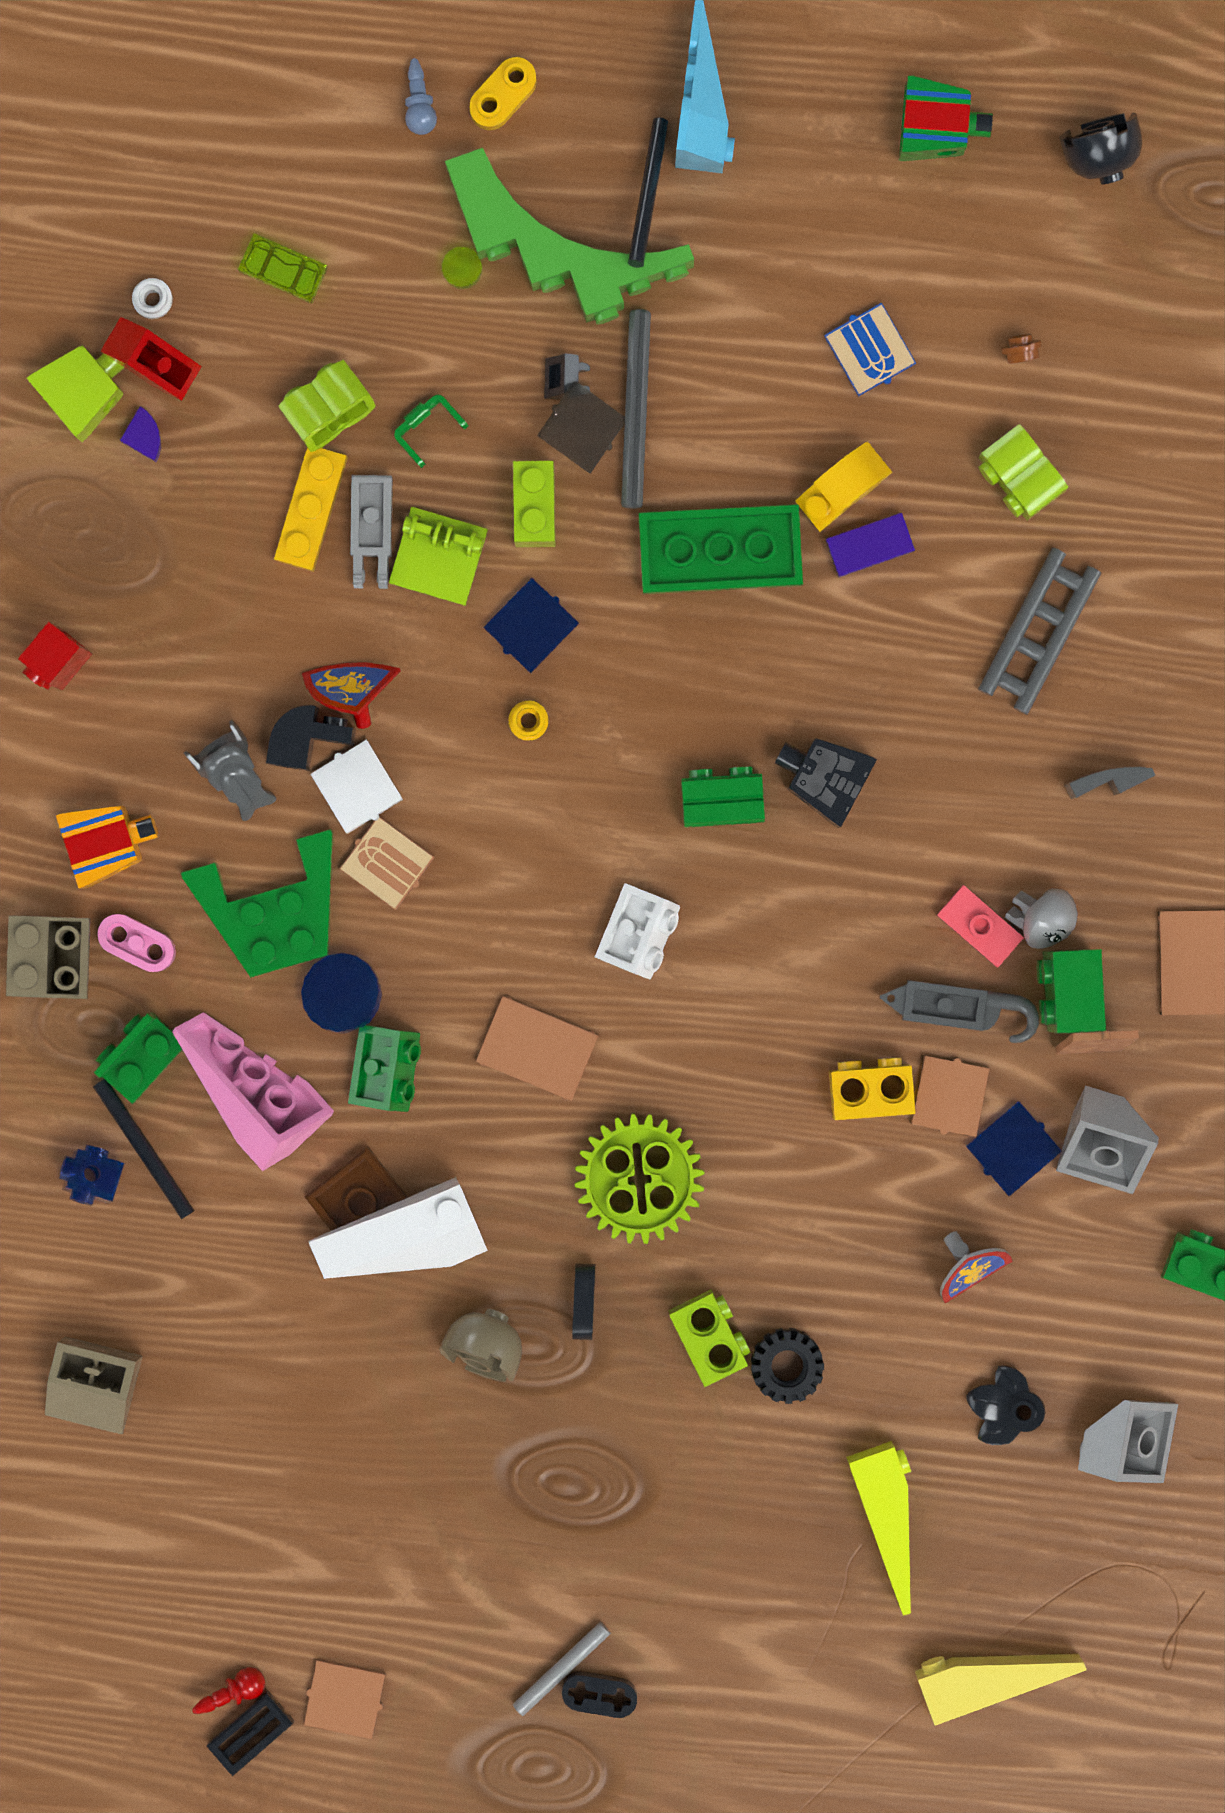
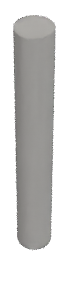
M599 1622L513 1703L516 1711L524 1716L611 1634L608 1628L602 1622Z

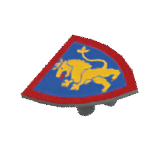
M956 1231L950 1233L944 1238V1242L958 1263L943 1280L940 1287V1296L944 1303L949 1302L1013 1262L1011 1256L1005 1249L1000 1248L984 1249L971 1253L967 1244L963 1242Z

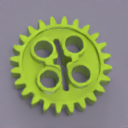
M631 1113L630 1125H624L619 1117H615V1130L611 1131L602 1124L600 1128L604 1137L600 1140L590 1135L588 1138L594 1147L593 1151H580V1155L588 1160L587 1165H576L575 1170L585 1174V1179L575 1182V1187L586 1189L587 1193L582 1195L578 1202L579 1204L591 1202L592 1207L588 1210L586 1217L591 1218L599 1214L601 1219L597 1229L601 1230L610 1224L613 1226L611 1236L613 1239L622 1230L626 1232L627 1243L631 1244L635 1233H641L644 1244H648L649 1233L655 1231L658 1238L662 1241L664 1240V1227L668 1226L677 1233L679 1231L676 1222L678 1217L686 1221L691 1220L685 1208L687 1206L699 1207L700 1205L691 1196L692 1192L704 1191V1186L694 1182V1178L705 1174L704 1170L693 1168L692 1166L693 1163L701 1158L700 1153H687V1150L693 1144V1140L688 1139L683 1142L678 1140L682 1132L681 1127L674 1129L671 1133L666 1131L668 1126V1119L666 1118L657 1127L653 1125L652 1114L649 1113L644 1124L638 1123L635 1113ZM634 1143H639L641 1147L643 1173L651 1175V1180L645 1181L644 1184L647 1207L645 1214L639 1212L636 1183L628 1181V1177L635 1174L632 1147ZM656 1145L666 1148L669 1152V1160L661 1167H653L646 1160L647 1151ZM616 1149L626 1152L629 1156L628 1166L621 1171L610 1169L606 1163L607 1155ZM666 1186L670 1188L673 1192V1199L670 1204L658 1207L651 1202L650 1193L655 1187ZM626 1190L630 1192L633 1197V1204L628 1210L618 1211L613 1208L610 1203V1197L615 1191Z

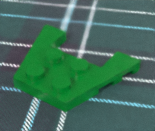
M331 829L296 839L307 880L228 902L217 863L181 872L182 879L250 978L329 955L332 847L334 840Z

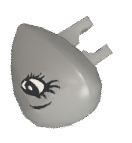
M1051 888L1038 900L1020 891L1014 897L1012 903L1020 906L1022 911L1013 906L1005 916L1007 920L1023 930L1026 942L1031 948L1043 949L1063 941L1071 934L1077 923L1078 912L1074 899L1068 891Z

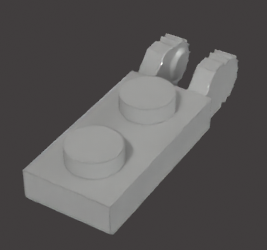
M352 475L350 555L353 557L354 588H363L365 583L364 557H378L379 589H388L389 557H392V476Z

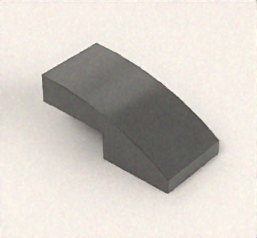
M1146 767L1115 768L1076 779L1064 786L1071 799L1077 798L1106 782L1113 794L1117 795L1155 776L1152 768Z

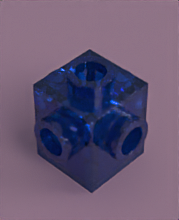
M86 1145L85 1150L77 1149L74 1151L72 1157L65 1156L58 1179L64 1180L62 1190L71 1193L69 1199L89 1206H93L94 1200L109 1204L113 1202L124 1163L108 1158L109 1151ZM85 1169L92 1171L94 1174L93 1181L85 1178Z

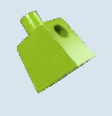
M83 345L27 377L28 381L81 442L88 438L124 394L112 380L124 367L105 354H102L95 360Z

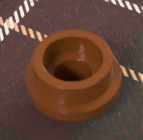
M1022 334L1009 337V345L1001 347L1002 354L1006 355L1008 363L1012 364L1039 358L1038 348L1042 347L1041 340H1032V334Z

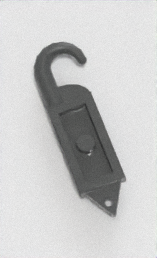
M907 980L906 985L879 996L881 1000L902 1015V1020L980 1031L989 1030L995 1025L1001 1009L1019 1011L1026 1016L1027 1026L1020 1034L1009 1037L1011 1043H1022L1029 1040L1036 1033L1039 1026V1013L1036 1006L1029 999L1020 995ZM890 994L895 998L893 1002H889L887 999Z

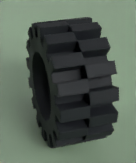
M780 1328L775 1329L776 1332L771 1334L767 1333L763 1336L764 1339L756 1344L754 1354L751 1357V1371L756 1385L765 1396H769L778 1403L779 1401H784L785 1404H793L792 1401L799 1400L801 1402L806 1400L805 1397L809 1394L813 1395L817 1385L821 1384L823 1379L824 1362L818 1345L809 1335L804 1332L801 1333L794 1328H789V1330ZM786 1350L796 1352L803 1361L801 1374L791 1381L777 1378L772 1371L774 1357Z

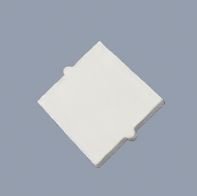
M367 740L344 754L336 753L334 760L311 773L312 778L347 834L371 819L374 821L378 820L379 814L403 800Z

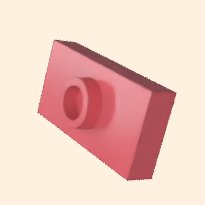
M964 885L959 888L936 915L996 968L1003 963L1024 939L1021 934Z

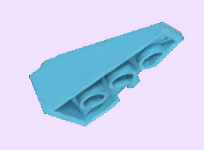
M695 0L675 168L723 173L724 161L732 162L735 138L727 137L729 124L704 1Z

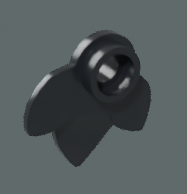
M998 1366L995 1384L976 1387L966 1395L967 1402L972 1411L985 1420L979 1431L978 1439L986 1444H1009L1014 1441L1020 1432H1030L1038 1428L1045 1418L1046 1410L1043 1401L1038 1395L1030 1392L1026 1377L1012 1367ZM1020 1405H1027L1031 1409V1417L1029 1419H1023L1019 1416L1018 1407Z

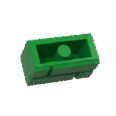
M753 767L729 768V776L714 777L713 769L690 770L689 778L681 779L684 828L765 822L762 774H753Z

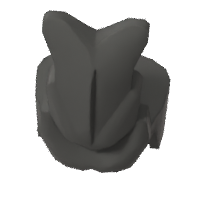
M231 720L229 721L231 732L210 743L198 755L192 756L187 751L183 754L201 777L208 779L209 783L217 791L222 790L230 802L237 804L242 820L247 821L252 817L256 809L274 803L276 797L261 786V779L253 770L255 766L247 752V738L235 722Z

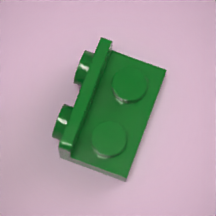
M153 1012L147 1013L144 1017L138 1013L123 1029L127 1036L117 1047L111 1043L95 1060L100 1066L94 1071V1074L99 1078L103 1077L131 1104H134L183 1051L172 1033L173 1030Z
M360 1024L348 1104L386 1111L408 1112L415 1094L413 1082L416 1063L421 1055L420 1033Z
M1190 1229L1188 1236L1177 1232L1161 1277L1225 1301V1249L1212 1245L1214 1237Z

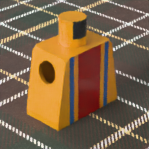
M124 806L56 815L74 876L80 889L92 887L142 861V856L138 844L158 838L157 827L152 815L130 821L128 811Z

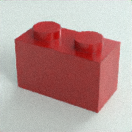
M123 317L119 318L100 351L154 388L180 401L183 400L202 368L201 365L147 328Z
M48 621L19 656L18 660L26 666L22 673L39 687L49 690L53 686L63 691L93 653L64 629Z

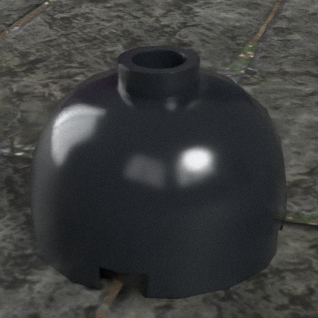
M1124 113L1096 119L1080 125L1083 132L1072 137L1071 131L1068 130L1059 136L1069 167L1083 178H1099L1102 185L1123 179V170L1131 167L1136 162L1142 148L1141 129L1136 113H1132L1127 121Z

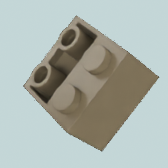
M9 916L6 996L88 999L91 918Z
M65 1336L57 1342L47 1381L45 1415L123 1434L143 1356Z

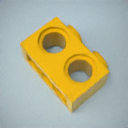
M901 1057L877 1059V1067L862 1068L861 1061L837 1062L838 1070H829L833 1119L845 1120L916 1114L912 1066L909 1064L902 1065ZM896 1075L902 1081V1090L896 1097H885L881 1091V1083L887 1076ZM850 1078L858 1079L862 1084V1094L853 1101L845 1100L841 1095L843 1082Z

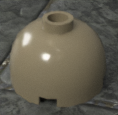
M487 1309L485 1314L472 1312L457 1319L445 1334L439 1350L446 1359L453 1363L457 1356L467 1364L465 1370L499 1382H505L506 1378H508L512 1382L520 1366L522 1343L517 1331L507 1324L508 1316L499 1311Z

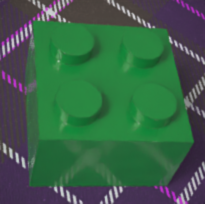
M1102 949L1043 951V960H1037L1036 965L1038 984H1044L1045 1000H1039L1040 1023L1047 1025V1031L1053 1033L1106 1031Z

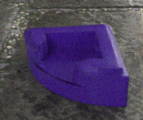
M140 406L120 441L157 462L161 452L160 431L154 418Z

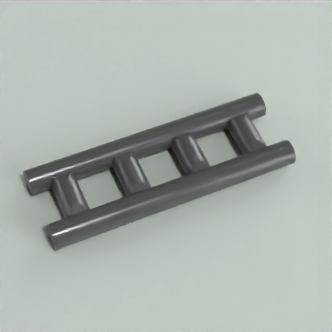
M1051 548L978 688L984 694L993 696L997 686L1018 696L1019 698L1014 709L1025 715H1028L1102 574L1099 570L1087 566L1082 576L1062 567L1061 564L1066 554L1056 548ZM1053 580L1074 590L1064 612L1042 601ZM1034 616L1056 626L1045 647L1024 637ZM1016 651L1037 661L1027 683L1005 672Z

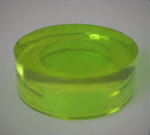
M456 247L450 250L442 261L443 276L447 283L454 288H471L480 280L482 275V264L478 254L467 247Z

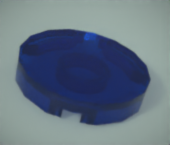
M338 953L324 957L311 967L304 978L301 996L303 1008L311 1021L326 1031L345 1034L370 1023L379 1010L382 990L377 974L372 966L356 955Z

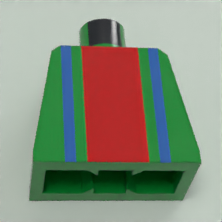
M908 76L904 88L899 161L964 155L968 136L991 137L993 113L970 111L971 91L916 76Z

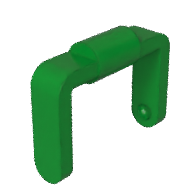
M434 395L425 404L420 402L403 417L405 422L394 432L396 441L421 469L426 464L402 436L411 428L414 430L430 416V411L439 403L464 430L469 427L466 421L442 395Z

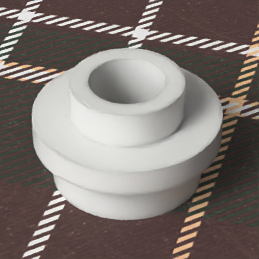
M148 278L142 280L133 290V306L145 318H160L172 306L173 297L171 290L166 283L159 279ZM150 293H157L160 296V300L155 306L146 304V298Z

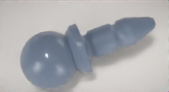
M413 58L410 61L408 71L410 97L405 99V105L408 107L405 122L411 132L425 135L435 128L437 114L431 106L433 97L426 95L425 81H423L424 72L419 61Z

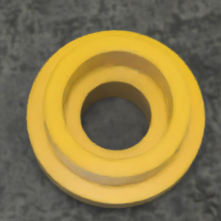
M522 701L515 705L509 714L508 720L512 733L525 741L540 738L547 730L549 723L546 710L535 701ZM533 714L536 717L535 726L532 728L523 727L521 724L523 715Z

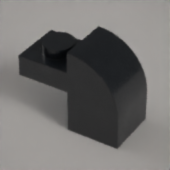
M305 705L296 707L281 716L274 725L270 735L266 763L273 766L310 771L314 740L354 746L356 730L347 727V719L324 716L323 723L317 722L319 714L317 706Z

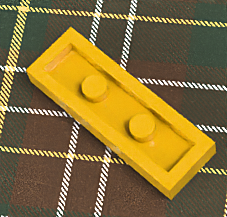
M307 448L275 553V561L314 572L348 459L346 455L323 448L310 452Z

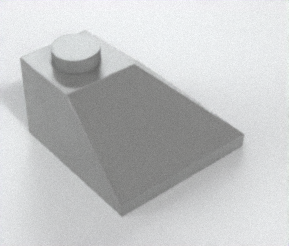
M1085 1085L1073 1111L1056 1171L1133 1194L1158 1145L1159 1138L1124 1097Z
M1124 1400L1085 1430L1084 1439L1080 1446L1078 1470L1115 1482L1164 1483L1178 1404L1172 1402Z

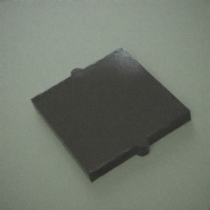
M573 381L559 404L552 406L553 413L537 436L591 474L606 450L612 449L613 445L611 443L625 424V417L581 384Z

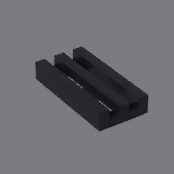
M269 1691L209 1741L206 1746L232 1777L294 1723L293 1718L283 1711L284 1708L280 1703L277 1704L275 1702L274 1696ZM263 1707H268L270 1711L225 1750L219 1747ZM275 1717L280 1721L276 1727L234 1763L229 1759L232 1754Z

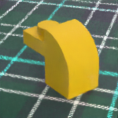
M867 441L820 476L795 502L819 532H821L854 503L869 494L893 472Z

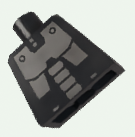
M815 738L807 753L785 742L775 764L795 774L787 790L832 825L840 828L877 759Z

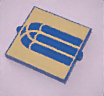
M882 303L857 317L851 315L848 322L824 335L858 397L882 383L890 384L891 378L916 365L914 358Z

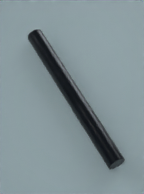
M661 117L654 118L652 122L628 264L635 268L644 266L669 122Z
M105 1079L94 1085V1090L181 1220L195 1210L112 1086Z

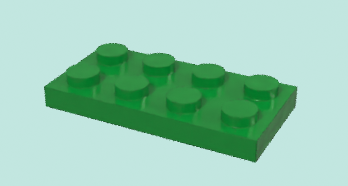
M799 505L639 513L643 595L803 586Z

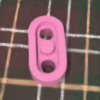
M115 914L108 916L101 922L98 928V941L104 950L149 972L163 971L175 959V945L167 935L127 915ZM119 926L123 927L127 932L126 939L122 942L116 941L113 936L114 930ZM154 944L159 945L163 951L162 956L157 960L152 959L149 955V949Z

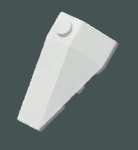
M456 1177L308 1241L324 1279L451 1267L488 1251Z

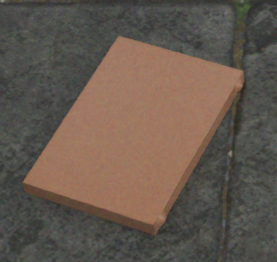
M1225 910L1159 911L1157 919L1159 921L1160 1015L1225 1014Z
M502 996L476 1062L481 1066L490 1067L558 1095L565 1101H572L599 1035L594 1031L584 1030L514 1001L509 996Z

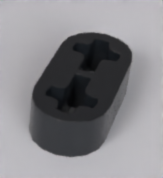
M575 1264L572 1339L592 1340L596 1264Z
M576 1671L569 1674L562 1685L564 1703L570 1709L578 1712L624 1718L629 1716L637 1705L635 1686L629 1680L621 1677ZM578 1682H584L586 1690L598 1692L597 1696L585 1694L582 1701L575 1700V1694L568 1690L569 1688H576ZM617 1688L625 1689V1696L631 1698V1700L623 1701L622 1707H615L614 1700L602 1697V1693L614 1695L617 1692Z

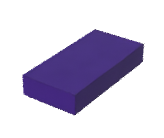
M902 513L825 540L838 578L915 551Z

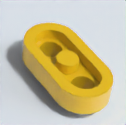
M512 57L505 60L474 93L470 100L469 108L471 118L478 127L484 130L499 129L534 92L537 83L536 72L529 61L520 57ZM514 71H519L524 75V78L519 83H513L509 80V75ZM486 101H493L497 104V108L495 111L487 113L482 109V105Z

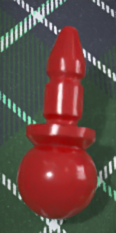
M253 1667L241 1669L234 1679L228 1678L225 1680L227 1688L223 1687L213 1692L211 1696L203 1697L193 1707L192 1712L194 1714L209 1713L214 1711L216 1707L220 1708L228 1704L232 1699L236 1705H239L242 1699L252 1700L259 1697L265 1688L264 1675Z

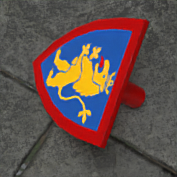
M341 663L303 672L302 677L306 690L316 701L328 708L353 714L356 727L365 729L372 724L368 705L401 670L398 667L376 663Z

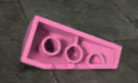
M204 1012L174 1028L172 1033L236 1142L262 1171L293 1153L332 1116L334 1110L309 1082L298 1075L293 1079L275 1067L276 1060L267 1054L263 1058L244 1046L243 1038Z

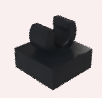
M564 353L546 358L544 399L561 400L589 392L590 387L579 385L578 378L579 373L590 371V366L583 362L579 363V355Z

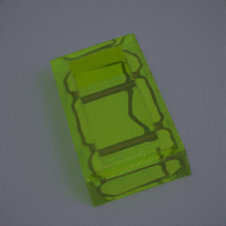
M253 233L238 271L312 304L328 266Z

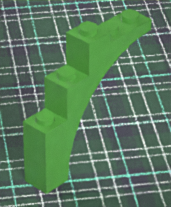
M483 148L445 161L479 260L488 257L489 261L502 259L511 254V248L517 247L532 290L542 289L543 293L552 292L565 285L564 280L571 278L586 323L595 320L596 324L599 325L618 318V311L624 310V301L621 293L628 292L629 296L638 295L651 289L650 283L663 278L666 279V282L677 281L689 275L688 269L694 267V257L689 244L661 252L646 253L644 266L635 268L628 264L629 254L594 249L562 237L540 224L515 202L496 176Z

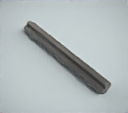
M643 309L631 310L629 313L621 497L622 507L629 509L641 508L643 505L651 324L650 311Z

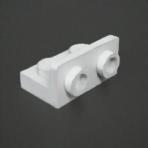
M624 883L595 958L636 975L651 979L653 973L659 969L663 961V949L668 936L677 927L680 905Z

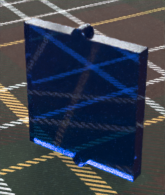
M531 578L483 628L504 647L503 653L505 655L511 654L531 674L579 625V622L559 604L560 600L557 596L552 597Z
M1017 1101L966 1145L967 1149L984 1167L983 1173L987 1176L991 1175L1008 1196H1011L1062 1152L1045 1132L1044 1123L1037 1122L1020 1101Z

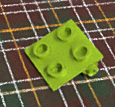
M411 507L409 516H406L402 529L404 533L389 584L466 606L488 529Z

